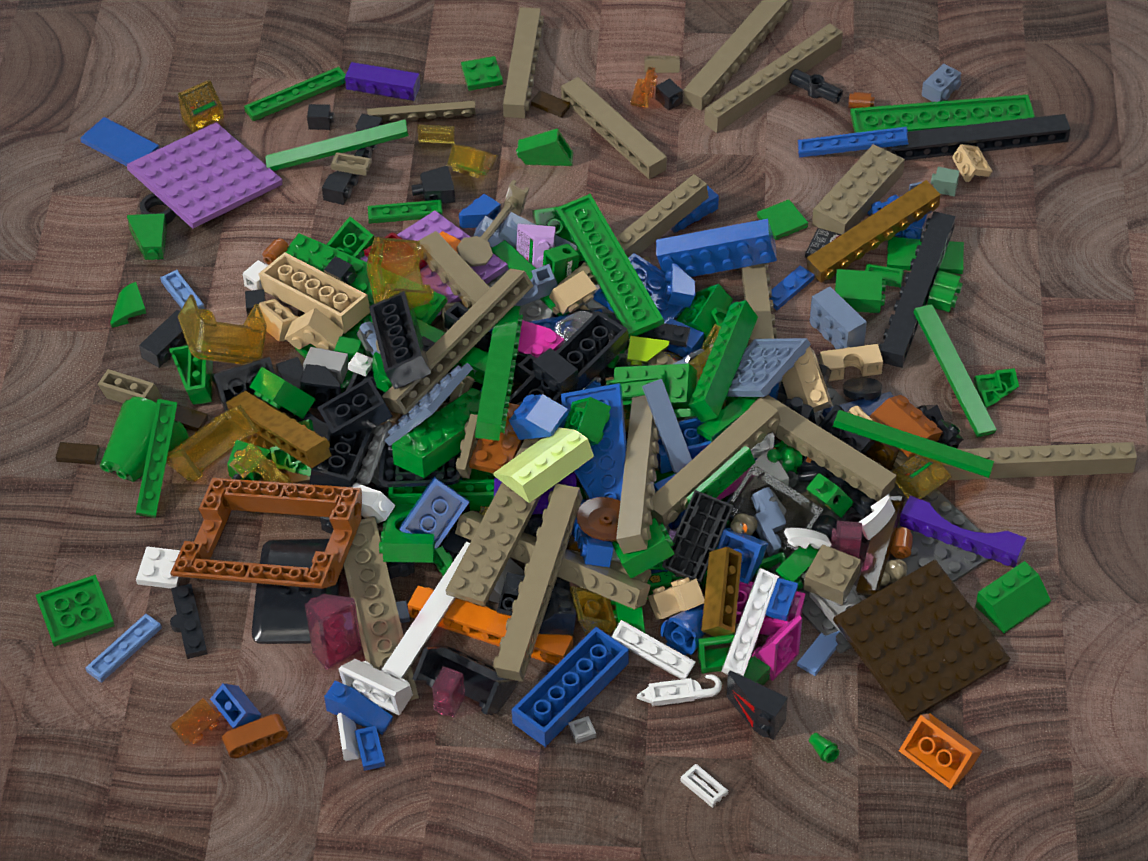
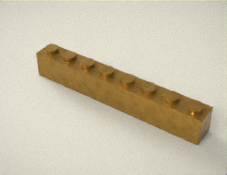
M927 180L923 181L807 257V269L815 275L820 283L826 279H831L837 273V269H846L852 262L860 260L870 250H875L884 241L892 239L899 231L907 229L911 223L921 220L925 214L936 210L940 205L941 194Z
M244 391L226 402L232 419L310 468L331 457L330 444L325 437L322 438L315 431L307 429L305 425L299 424L295 419L289 418L284 412L281 413L274 406L271 407L255 395Z

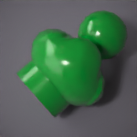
M789 446L783 447L780 452L773 448L767 453V459L770 462L775 463L780 460L783 469L787 472L802 464V454Z

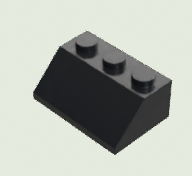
M269 356L211 374L217 395L225 412L229 411L226 402L242 392L247 391L254 395L255 390L250 388V385L261 367L275 374Z
M559 577L556 578L539 634L573 635L576 610L570 582Z

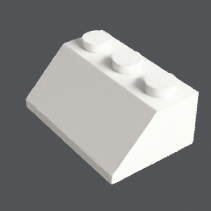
M354 659L339 668L343 684L354 688L378 706L399 716L413 695L411 686L406 680L402 678L398 680L385 670L373 668L366 661L361 662Z

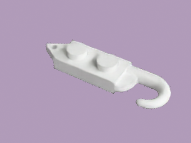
M706 675L707 679H712L715 682V687L703 690L700 684L695 680H691V678L651 683L648 688L637 694V699L651 703L652 706L695 701V699L717 695L722 689V682L715 675Z

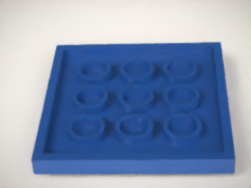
M633 253L628 259L662 315L664 323H667L670 318L675 320L686 307L668 304V296H665L667 282H665L666 273ZM599 288L594 294L593 299L613 312Z

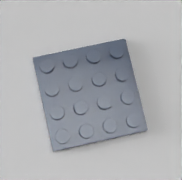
M754 339L744 351L727 396L765 397L770 394L775 384L780 382L783 375L794 366L798 358L805 354V350L811 345L808 339Z
M466 363L462 367L458 365L450 373L451 376L446 374L439 381L440 384H435L430 392L426 393L408 414L402 415L398 419V425L395 424L388 430L390 435L384 441L391 446L431 416L473 368Z

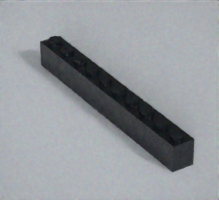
M1060 114L909 131L907 145L886 147V149L907 161L954 155L961 144L979 147L981 152L1065 143L1069 141L1071 129L1066 115Z
M934 211L932 217L927 219L925 227L927 230L922 232L921 245H917L916 259L913 258L911 261V272H907L905 277L906 285L901 287L899 294L901 298L896 300L894 307L896 312L891 314L889 319L890 327L885 329L883 336L884 343L879 345L884 364L903 368L919 325L913 313L914 309L926 306L936 275L954 231L956 216Z

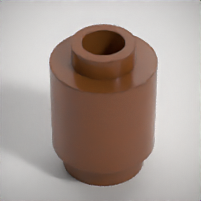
M850 93L848 108L874 107L875 97H871V93Z
M280 238L274 240L262 253L264 262L270 265L286 252L289 246L287 242Z
M904 527L896 529L890 552L898 559H904L911 555L913 536L909 529Z

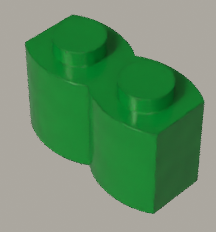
M939 270L927 305L932 304L935 309L950 312L951 307L955 308L958 300L956 294L961 293L963 283L960 282L961 276Z

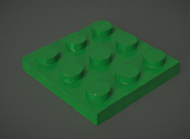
M96 574L36 594L37 602L54 647L114 627L112 616Z

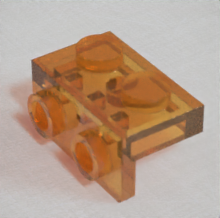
M648 67L645 79H637L631 99L632 106L648 108L650 99L654 96V86L658 82L655 68Z
M202 698L172 723L170 728L186 746L191 742L195 745L204 737L202 733L206 729L211 731L220 723L218 719L222 714L220 711L216 713L206 700Z

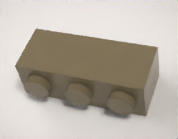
M109 369L98 383L106 398L120 403H124L132 397H143L156 403L157 399L163 398L154 383Z

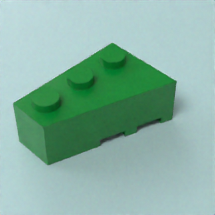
M207 342L170 348V353L192 404L212 402L211 374L213 373V355Z
M261 367L250 385V388L255 390L254 395L279 410L282 406L304 419L315 400L314 397Z

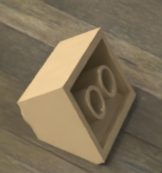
M808 347L805 350V354L799 357L794 366L783 375L782 382L788 399H793L794 397L801 398L804 404L814 408L815 413L833 405L815 352L811 347Z

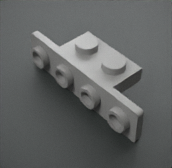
M390 422L378 425L375 428L374 437L368 445L369 450L362 461L361 471L356 476V483L365 486L373 482L375 485H379L381 452L385 445L384 440L389 434L388 430L392 426Z

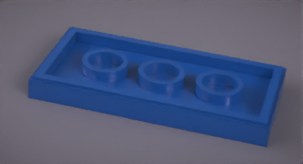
M105 117L80 138L81 143L125 166L159 149V145Z

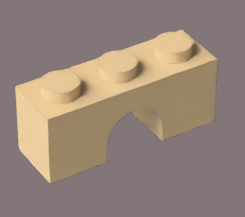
M878 344L821 351L819 364L829 367L832 371L829 381L844 379V370L848 366L860 369L863 377L882 374L883 359Z

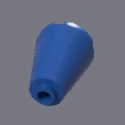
M704 604L683 611L663 622L661 635L662 637L665 636L667 640L665 644L684 656L686 654L691 655L697 650L698 639L703 638L706 634L701 631Z

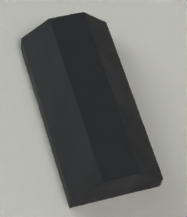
M695 490L673 539L674 545L671 548L675 554L664 560L662 567L683 578L689 577L690 580L697 579L698 583H701L708 568L709 552L716 550L734 506Z

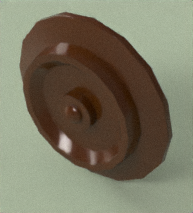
M596 497L585 501L577 511V524L583 532L592 538L602 541H617L621 501L610 497Z

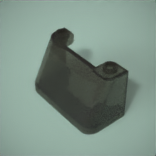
M753 464L729 501V504L734 506L731 515L735 516L744 513L755 516L757 513L751 497H753L754 493L769 487L787 510L784 515L786 525L782 530L774 534L779 536L782 548L789 552L792 550L796 551L798 548L787 542L788 538L784 533L785 529L803 528L810 530L823 508Z

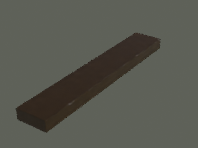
M889 496L895 512L889 522L870 540L856 587L858 595H873L879 591L904 505L903 496Z

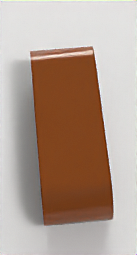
M272 714L227 731L222 736V740L230 758H240L285 740L289 733L282 717L279 714Z

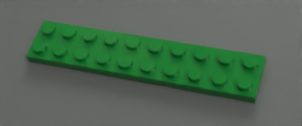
M1028 94L851 108L850 110L855 133L907 127L909 132L1035 117Z
M588 194L557 207L556 210L619 323L628 329L629 339L630 336H637L665 324L662 315L592 195Z
M298 233L285 252L324 272V268L330 261L337 256L353 265L358 276L349 286L367 294L369 305L372 306L405 291L414 307L416 318L428 325H431L448 302L446 296Z

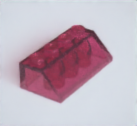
M322 594L305 604L312 652L325 670L362 650L356 603L353 598Z

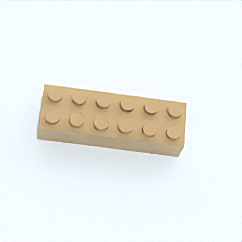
M285 252L258 273L262 289L266 293L304 313L316 308L344 330V334L370 313L367 294Z

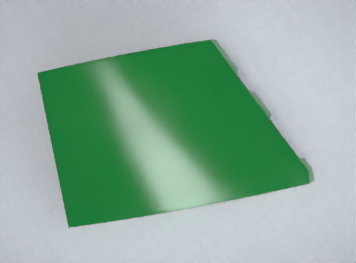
M308 419L298 422L301 425H305L307 429L314 431L312 420ZM277 446L270 448L274 468L310 477L312 468Z

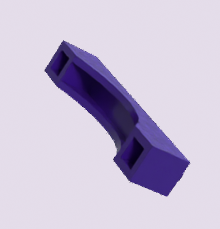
M909 496L900 516L899 526L962 548L965 551L981 555L984 558L992 559L1006 566L1015 568L1025 549L1026 537L1009 531L981 533L962 529L942 518L929 502L913 496Z

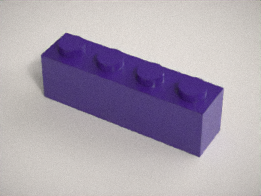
M351 62L345 75L347 90L414 101L420 88L419 73Z

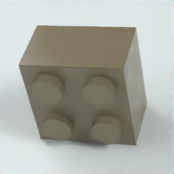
M822 544L805 575L804 590L843 605L860 574L861 560Z

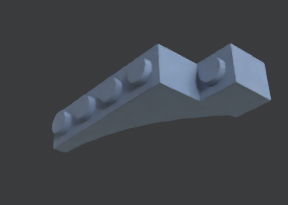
M510 212L488 240L490 247H494L505 240L512 247L517 248L518 224H536ZM485 216L477 226L473 237H481L493 222V219ZM555 235V247L569 244L576 250L575 244Z

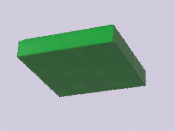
M790 199L757 212L759 220H769L775 240L808 227V222Z

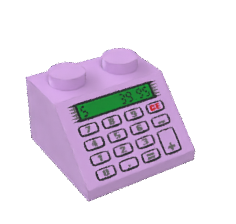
M518 224L517 252L536 269L543 266L544 251L555 247L556 227Z

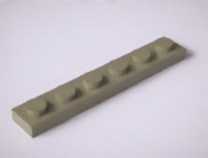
M475 101L367 109V115L381 117L382 121L390 120L391 122H397L400 119L414 121L425 117L426 119H434L438 116L451 118L454 115H462L466 117L475 114Z

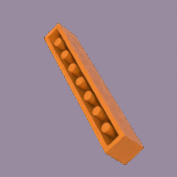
M417 586L408 603L410 617H417L433 593V589ZM455 598L438 626L500 647L501 638L505 637L507 631V620L511 616L498 614L497 611L491 610L489 607H482L472 602ZM538 634L531 657L557 665L573 650V636Z

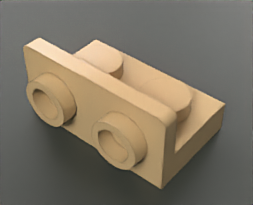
M961 144L952 157L965 182H970L974 175L989 177L993 172L979 147Z

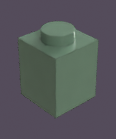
M938 167L936 174H932L931 184L934 185L933 187L940 194L955 196L960 171Z

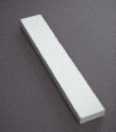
M761 568L758 570L721 672L728 674L731 670L744 676L779 576Z

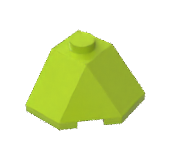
M630 336L627 362H631L630 365L632 366L647 364L648 361L668 348L669 341Z

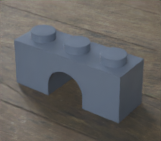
M550 264L531 271L533 277L530 281L533 287L515 306H522L548 296L558 286Z

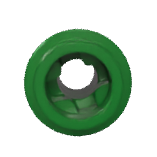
M817 732L810 736L809 743L822 761L832 763L838 758L840 751L837 744L824 738Z

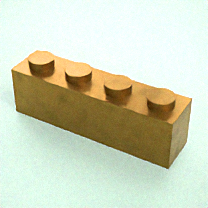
M729 547L709 552L701 631L714 637L735 632L742 553Z

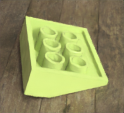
M558 428L553 436L543 437L493 474L530 503L593 458L594 455L588 438L577 430Z

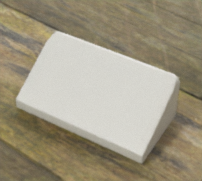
M338 713L337 718L343 758L345 761L360 759L355 736L356 724L344 714Z

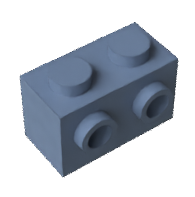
M946 64L941 65L923 82L922 96L932 102L947 100L955 90L960 88L962 83L960 81L961 72Z

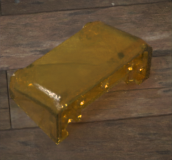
M375 237L367 260V273L374 304L402 291H405L413 307L428 304L433 299L434 291L429 284L423 285L419 269V262L424 257V250L421 249L419 241Z

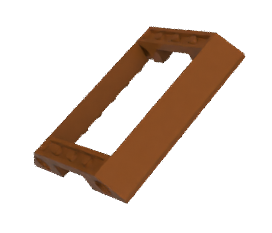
M212 478L199 507V511L204 519L194 542L184 541L170 574L171 576L321 589L334 586L361 522L362 489ZM231 510L330 517L329 520L334 529L325 552H315L311 569L306 567L210 560Z

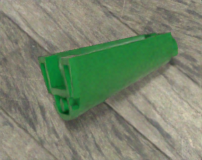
M132 397L122 404L100 463V468L107 473L116 471L121 479H127L132 482L143 476L156 402L143 397ZM174 421L168 456L190 440L186 429L180 421L177 423Z

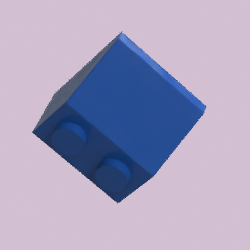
M531 394L523 399V402L514 411L509 422L519 440L553 436L568 415L569 410L543 394Z
M731 528L723 530L717 550L729 547L742 553L740 581L749 584L762 563L768 543L745 533L734 532Z

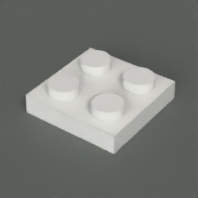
M146 547L136 578L137 584L163 588L178 587L181 577L171 576L170 572L180 550Z

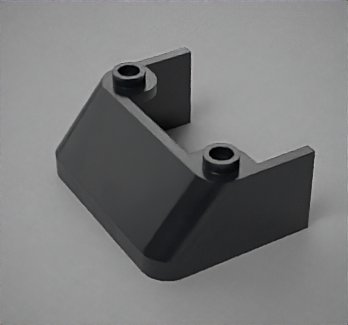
M450 646L425 647L412 678L415 681L425 680L427 681L426 684L432 688L438 689L439 686H446L479 702V706L482 707L481 711L486 715L499 713L518 683L516 680L498 677L493 666Z

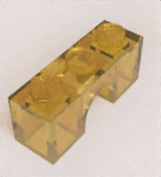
M251 442L229 464L242 478H245L250 472H257L267 482L292 483L289 476L282 473L276 467V464L272 460L267 459L261 450Z

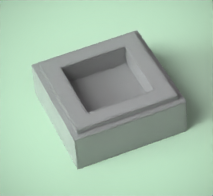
M589 716L568 723L576 744L596 737V732Z

